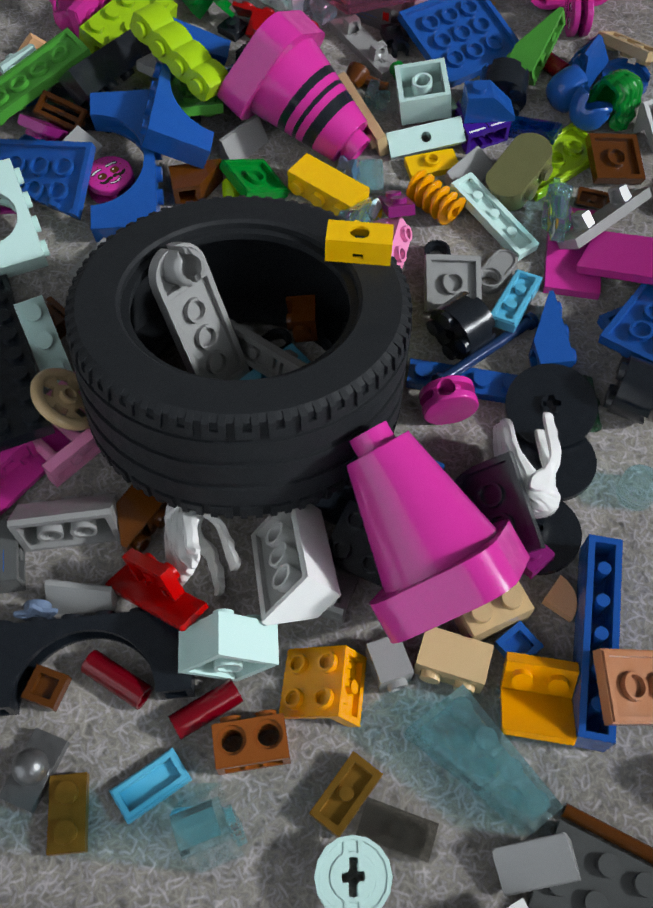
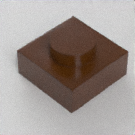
M37 664L21 698L56 712L72 678L69 675Z

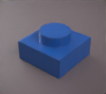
M521 621L517 622L493 644L504 658H506L507 651L535 656L544 647Z

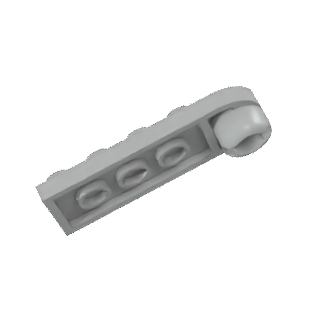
M177 241L167 244V249L161 248L153 256L148 270V280L187 372L213 379L240 380L250 370L203 252L191 243Z

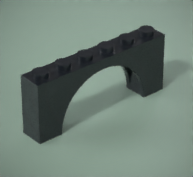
M140 607L132 608L129 612L124 613L102 610L96 612L93 616L83 617L73 613L64 614L61 616V619L51 620L44 617H31L26 622L20 623L0 620V717L19 715L22 701L21 695L37 664L41 665L50 656L66 646L91 639L116 641L138 652L150 665L155 682V692L160 700L196 697L195 675L178 673L180 630Z

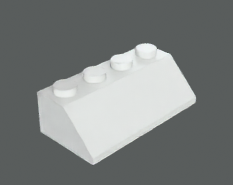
M308 504L302 510L295 508L292 509L291 513L285 514L283 511L278 512L277 516L269 515L251 534L261 621L263 624L269 626L318 618L328 607L336 603L341 593L322 512L319 508Z

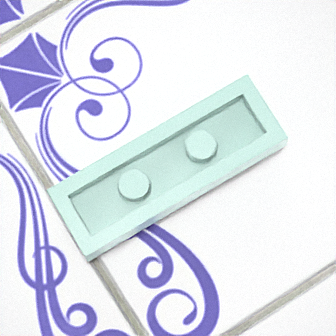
M40 295L13 304L39 370L63 368L73 372L43 296Z

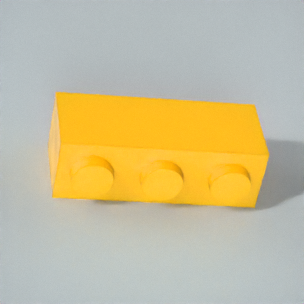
M306 153L287 171L288 189L294 195L307 199L315 207L331 211L335 216L344 217L346 221H354L365 210L370 188L312 155Z

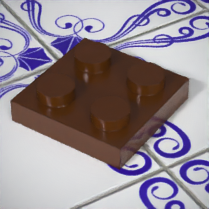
M589 133L587 135L585 143L593 184L641 185L646 177L637 134Z

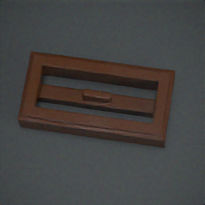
M43 90L32 111L35 116L69 132L77 125L85 127V119L90 117L89 110L46 90ZM46 99L80 114L79 117L46 103ZM44 108V109H46V110H48V111H50V112H52V113H54V114H56V115H59V116H61V117H63V118H65V119H67V120H69V121H71V122H74L75 125H72V124H70V123H68V122H66V121H64V120H61V119H59V118H57V117H55V116H53V115H51V114H49V113H46V112L42 111L41 109Z

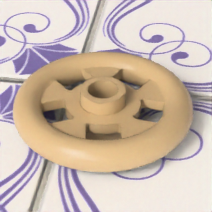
M48 368L34 376L30 385V396L35 408L46 420L60 428L71 431H81L90 428L87 417L81 418L76 413L79 408H82L84 411L85 409L82 397L78 393L80 389L75 372L63 368ZM57 380L67 382L68 385H59ZM44 387L53 390L51 396L43 393Z

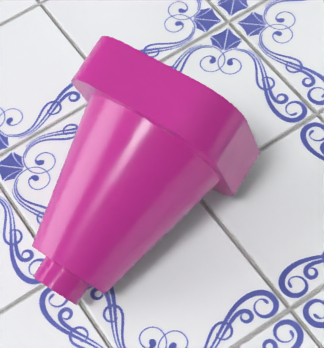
M384 421L349 441L358 459L349 463L346 467L383 587L369 602V605L391 643L395 644L406 641L498 598L518 583L530 556L510 520L505 519L492 524L409 431L395 437L387 421Z

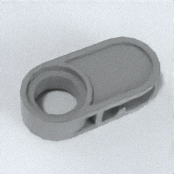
M497 250L481 267L482 279L491 277L496 280L495 284H486L482 280V293H497L513 275L518 263V256L512 250Z

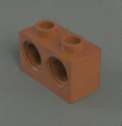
M274 709L256 712L253 718L241 719L239 715H230L220 718V723L211 724L215 768L219 775L291 764L284 713L277 714ZM266 730H274L279 734L277 742L271 746H265L259 742L260 735ZM233 735L241 737L243 743L237 751L228 752L224 750V742L228 737Z

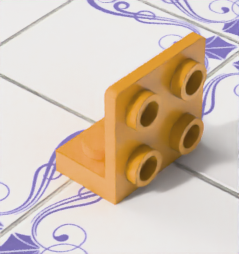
M347 645L289 649L287 651L279 713H284L285 719L330 718L346 727H360L367 658Z
M507 651L500 680L501 733L559 744L575 745L577 736L572 697L579 676L578 662Z

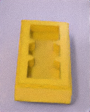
M453 148L404 157V165L410 180L420 170H426V176L432 174L434 177L446 175V172L458 162Z

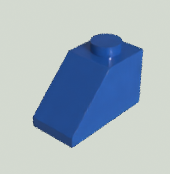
M491 80L464 82L461 100L464 124L515 121L511 99Z

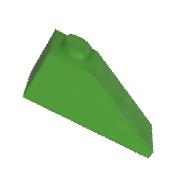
M563 7L557 8L515 44L512 52L506 56L520 61L521 66L525 70L526 68L530 73L529 85L534 86L566 24Z

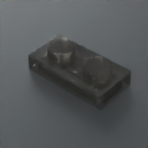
M367 797L356 835L367 837L379 846L427 864L439 823Z

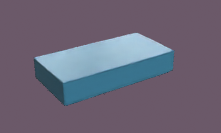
M172 747L109 790L126 823L130 824L192 781V778Z

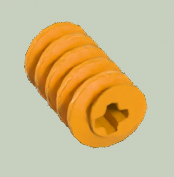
M420 170L410 180L406 196L417 207L422 208L424 212L430 213L432 218L438 219L440 224L446 225L452 222L463 210L466 199L460 197L457 200V192L453 191L450 193V187L447 185L442 187L440 180L434 182L435 177L432 174L426 176L427 171Z

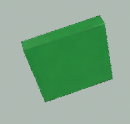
M264 159L221 160L219 169L240 195H245V197H252L253 195L261 198L268 196L272 197V199H285L288 197L290 191Z

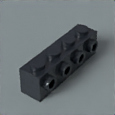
M129 29L68 69L58 81L78 106L85 102H88L90 105V93L103 90L105 92L112 91L119 85L117 80L121 78L125 82L135 74L133 69L136 68V60L152 52L148 45L140 42Z

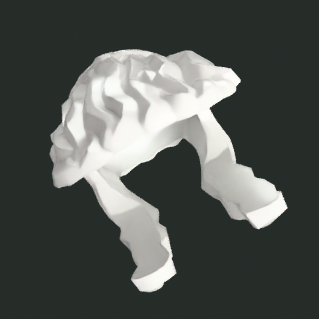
M543 412L542 414L545 432L541 429L534 431L542 468L538 470L531 465L522 453L516 438L513 422L510 419L503 418L493 427L494 457L506 452L514 454L536 519L554 514L559 507L561 499L556 488V472L561 461V445L558 440L554 416L550 412Z
M167 504L164 516L165 561L177 569L180 574L178 581L183 587L197 568L201 554L207 560L208 569L211 572L214 596H221L226 587L224 568L219 561L217 548L204 537L201 526L205 518L216 527L230 572L238 571L241 566V559L235 550V541L230 536L226 524L219 516L218 518L211 517V514L207 513L198 515L196 511L190 510V512L182 511L181 507L173 508Z

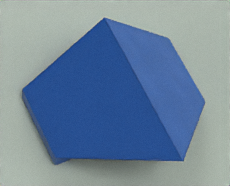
M600 34L596 35L579 48L568 62L570 65H578L585 72L588 79L587 86L589 87L592 86L609 62L603 37Z

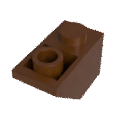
M221 159L207 160L203 169L190 164L168 166L175 204H185L186 201L191 200L195 202L202 198L206 199L223 181V173L219 169Z
M133 485L128 488L116 503L120 542L125 553L130 548L143 553L150 544L151 535L157 528L161 529L165 526L164 516L168 503L165 501L160 503L156 501L154 496H146L142 489L137 490Z

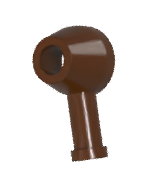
M351 62L347 67L346 74L356 90L365 84L380 91L381 94H385L388 90L389 83L371 76L369 70L363 64Z

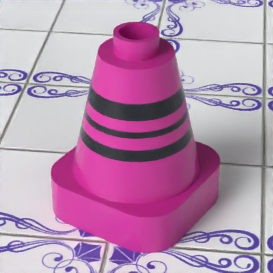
M302 10L275 12L254 33L223 80L217 97L239 119L246 120L253 115H257L333 162L341 155H344L348 161L357 159L371 141L363 132L368 121L320 49L325 33Z

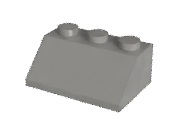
M98 492L93 496L86 497L65 496L61 500L53 501L32 500L28 504L16 506L7 520V528L25 552L120 541L116 507L119 499L116 493Z

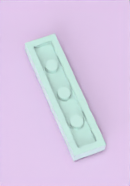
M472 172L451 182L450 191L458 193L457 199L460 197L466 199L465 207L504 249L512 250L518 256V261L537 250L540 243Z

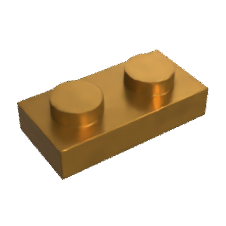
M353 751L311 809L309 815L337 838L341 837L383 776V773Z
M82 772L50 776L47 856L88 852L89 773Z

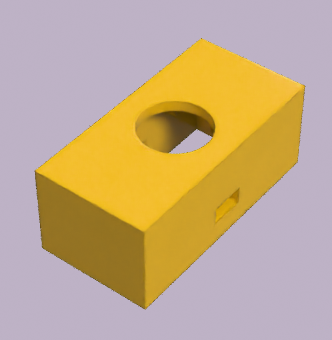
M328 219L325 239V261L390 266L394 224ZM355 236H365V238H356ZM353 254L363 255V257L353 256Z

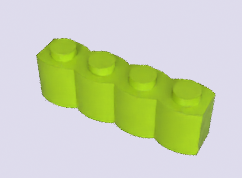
M154 2L133 12L129 25L133 35L140 42L148 45L152 54L159 61L167 64L171 73L178 80L186 83L190 92L197 99L205 102L218 94V90L228 71L219 61L211 57L207 49L200 42L192 38L189 31L181 23L174 21L170 12L162 4Z

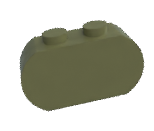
M523 133L516 136L487 172L485 178L486 188L509 212L519 210L527 200L531 201L537 193L538 186L542 181H547L553 171L552 146L549 140L537 133Z

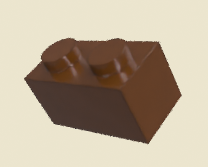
M579 186L573 205L599 210L610 202L607 192Z

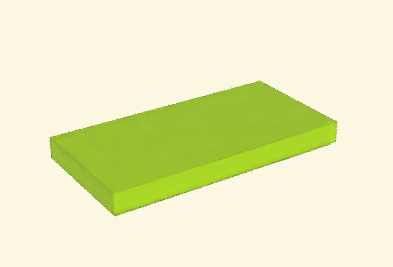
M570 123L547 138L552 146L553 171L549 179L542 181L538 186L533 200L537 202L590 167L585 138L588 135L586 131Z

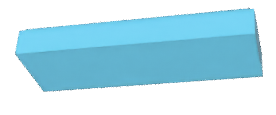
M517 269L491 310L495 320V326L493 327L514 333L539 290L543 277Z

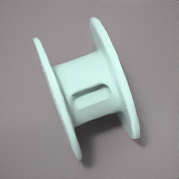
M358 835L339 837L327 845L317 860L314 874L317 896L324 908H382L390 895L393 879L390 861L382 848L369 838ZM350 860L357 861V874H363L364 881H360L357 884L356 897L349 896V882H342V875L348 874Z

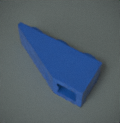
M554 290L549 291L528 354L531 367L540 364H560L572 368L577 362L576 350L571 348L569 342V327L567 324H564L562 319V305L560 301H557Z

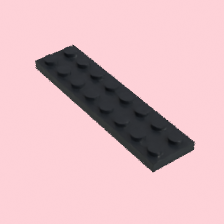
M7 274L0 276V452L55 433L53 424L38 412L30 396L32 379L38 373L28 340L13 305L16 304V300Z

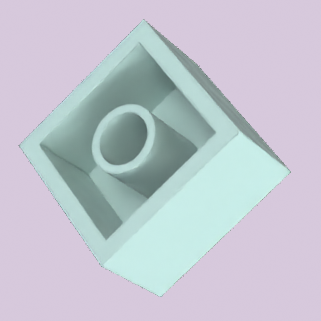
M444 57L394 66L402 125L452 118L451 91Z
M216 609L213 611V614L203 619H197L185 631H179L178 673L229 680L231 678L232 681H240L279 665L278 624L269 626L263 624L261 615L242 616L234 614L232 609Z

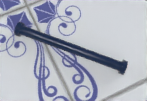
M532 312L525 314L514 333L503 332L443 373L437 372L434 374L432 381L444 376L463 374L528 329L533 330L538 327V317Z

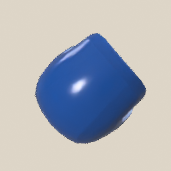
M569 65L557 72L549 80L545 93L554 109L562 113H568L570 101L577 88L582 84L588 85L585 72L578 65Z
M582 84L577 88L570 101L568 113L574 126L589 132L597 130L605 124L613 111V106L605 101L588 103L590 87Z

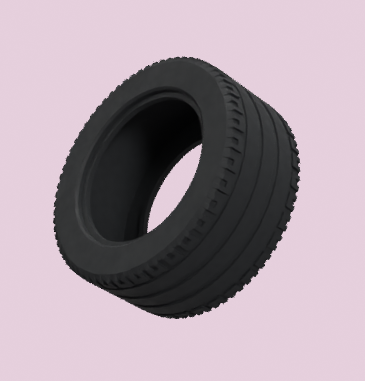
M239 195V197L202 198L195 202L191 200L186 201L185 204H174L171 208L165 207L160 209L161 211L159 212L153 211L148 213L149 216L137 218L136 222H130L126 224L125 228L115 231V235H109L106 238V242H101L97 246V250H92L89 258L82 262L83 267H79L76 271L77 276L73 277L72 286H69L68 296H66L65 326L67 342L88 424L98 448L108 464L113 466L115 472L118 475H122L127 483L132 482L135 489H142L146 496H154L156 501L160 503L165 501L173 508L181 507L182 511L185 512L192 510L196 511L198 515L207 513L211 514V517L216 518L219 515H224L229 519H233V516H241V519H248V516L255 515L256 518H263V515L266 514L277 516L278 512L283 511L285 514L291 513L292 509L298 508L302 510L308 504L316 505L323 498L326 500L331 498L334 492H342L344 486L352 485L346 465L355 461L358 457L349 443L350 440L384 421H387L394 433L401 409L412 331V298L409 284L406 283L405 274H402V268L400 265H397V260L393 256H391L390 266L325 261V239L328 219L345 220L344 217L335 216L333 212L323 211L320 207H310V204H299L298 201L294 200L285 201L283 198L272 199V197L268 196L261 198L253 195L252 197ZM355 236L356 238H365V236ZM171 242H186L197 246L206 258L229 318L237 323H264L287 328L286 314L288 309L286 297L316 295L319 325L318 341L314 342L320 345L326 352L298 369L254 380L207 378L182 371L167 364L160 358L175 345V342L149 285L148 270L153 256L161 248L167 249L166 245ZM353 254V256L363 257V255Z

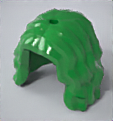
M628 69L610 71L593 85L587 102L605 101L611 103L615 112L609 119V127L615 132L626 130L629 123L636 117V110L641 103L643 92L642 80Z

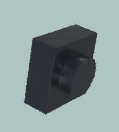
M235 15L233 18L229 16L217 26V31L219 34L236 42L245 35L249 23Z

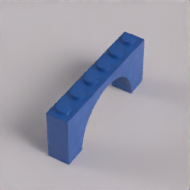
M173 17L174 21L181 23L189 31L194 40L200 42L207 49L213 59H216L225 66L228 59L230 40ZM156 61L152 77L157 80H152L148 96L152 97V100H147L144 115L148 116V119L143 118L139 132L140 135L144 136L141 147L203 169L211 153L214 132L196 123L181 109L174 98L170 83L176 77L171 73L167 64Z
M149 89L90 93V116L95 130L124 136L136 144L144 154L141 173L135 183L124 194L102 204L90 205L91 231L96 243L103 237L107 238L109 235H115V231L125 228L126 224L130 222H136L137 218L149 216L148 213L153 211L159 212L160 205H164L163 189H159V183L164 181L162 166L158 164V160H163V155L141 147L144 136L139 134L143 118L148 119V116L144 115L147 100H152V97L148 96Z

